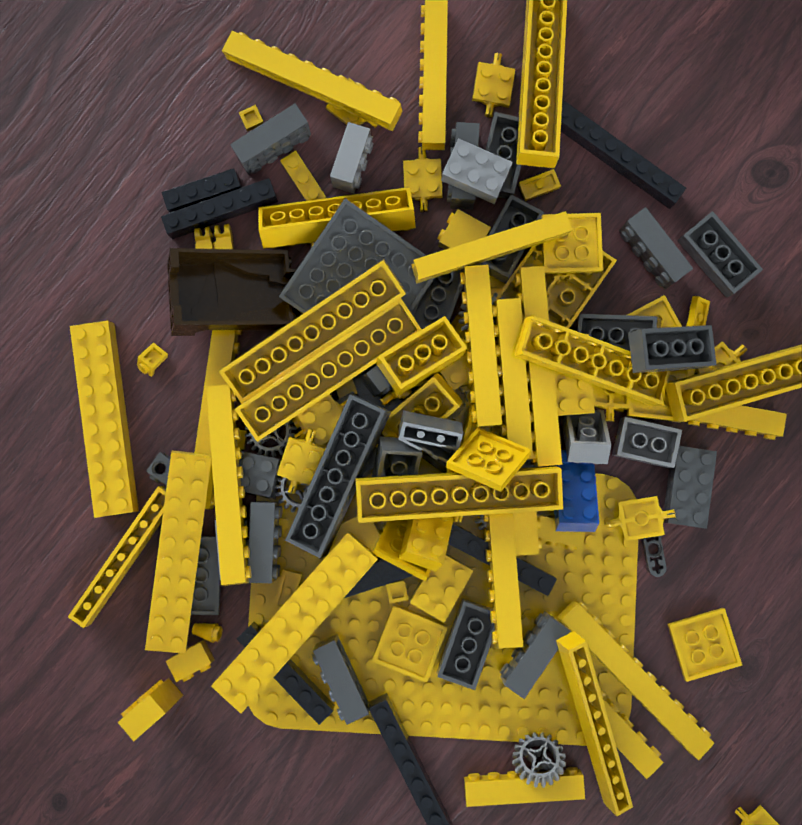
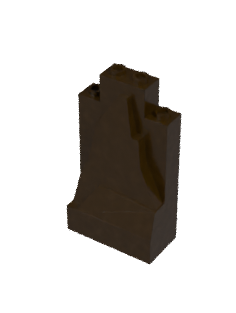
M170 248L167 271L171 336H195V333L205 330H280L296 319V313L293 311L299 310L279 297L297 270L291 269L292 259L288 257V250Z

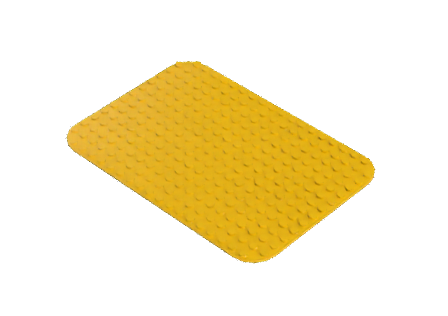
M372 473L364 478H371ZM595 474L599 525L595 532H585L583 547L570 550L565 548V544L558 543L557 547L546 545V541L542 540V549L539 550L538 555L516 556L557 578L549 596L518 581L521 616L524 614L527 618L531 616L535 620L540 613L543 615L546 611L559 620L557 616L572 601L578 604L582 602L589 609L587 613L591 617H597L602 622L601 627L605 631L608 629L616 637L614 641L618 645L623 644L630 651L628 655L633 659L638 539L625 541L622 528L620 526L609 528L608 524L616 522L608 523L607 520L619 518L618 502L636 500V497L630 487L617 477ZM289 479L286 482V489L289 488L291 483ZM298 484L297 490L304 492L303 489L309 485ZM356 492L342 523L357 516ZM297 493L288 494L293 501L302 503V499H300ZM257 496L256 501L279 502L283 496H276V500ZM286 501L279 505L283 507L282 518H279V526H282V536L278 539V545H281V557L277 559V565L281 567L280 577L273 583H251L248 627L255 622L262 629L278 611V609L273 608L284 569L303 574L301 582H304L325 559V557L318 558L285 541L298 512V507H296L295 512H291L292 505L285 509ZM554 510L537 511V515L555 518ZM480 515L463 516L462 522L453 521V524L485 540L484 530L487 528L485 527L480 530L478 527L482 522L475 523V520L480 518ZM378 521L376 523L379 531L383 530L386 521ZM335 537L328 554L339 543L337 537ZM448 544L446 554L472 568L473 573L444 623L410 603V599L421 581L416 576L402 579L405 580L409 600L389 604L386 585L342 599L290 658L335 705L334 711L320 725L274 678L249 704V708L255 717L266 725L281 729L381 734L370 711L369 715L348 725L345 720L340 719L337 709H339L337 702L331 700L329 695L330 687L328 683L324 684L320 675L322 670L313 661L312 654L315 645L338 634L368 701L387 693L408 736L519 742V739L525 740V735L527 734L532 738L533 732H536L537 737H540V734L543 732L544 738L551 735V741L557 740L558 744L587 746L575 703L545 671L540 675L525 699L503 684L500 671L506 663L509 664L513 659L511 655L516 647L496 648V644L491 643L475 690L437 677V669L462 598L493 609V603L489 602V590H492L491 582H488L487 570H490V566ZM393 605L448 626L427 683L372 662ZM590 652L600 690L606 695L604 700L608 704L613 702L620 710L618 714L622 719L625 716L629 719L632 694Z

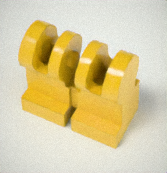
M224 224V233L222 234L220 226H214V236L216 237L214 243H212L213 234L210 227H205L204 236L200 228L194 229L195 249H234L230 224Z

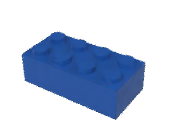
M561 450L562 465H551L557 466L562 470L563 509L554 510L555 531L595 532L599 525L595 465L593 463L568 462L566 450Z

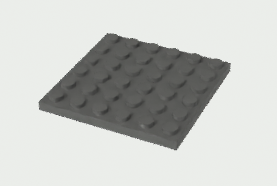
M345 198L279 297L300 312L305 313L385 259L405 289L406 295L401 297L409 311L412 312L434 278L416 284L411 264L414 263V259L427 255Z

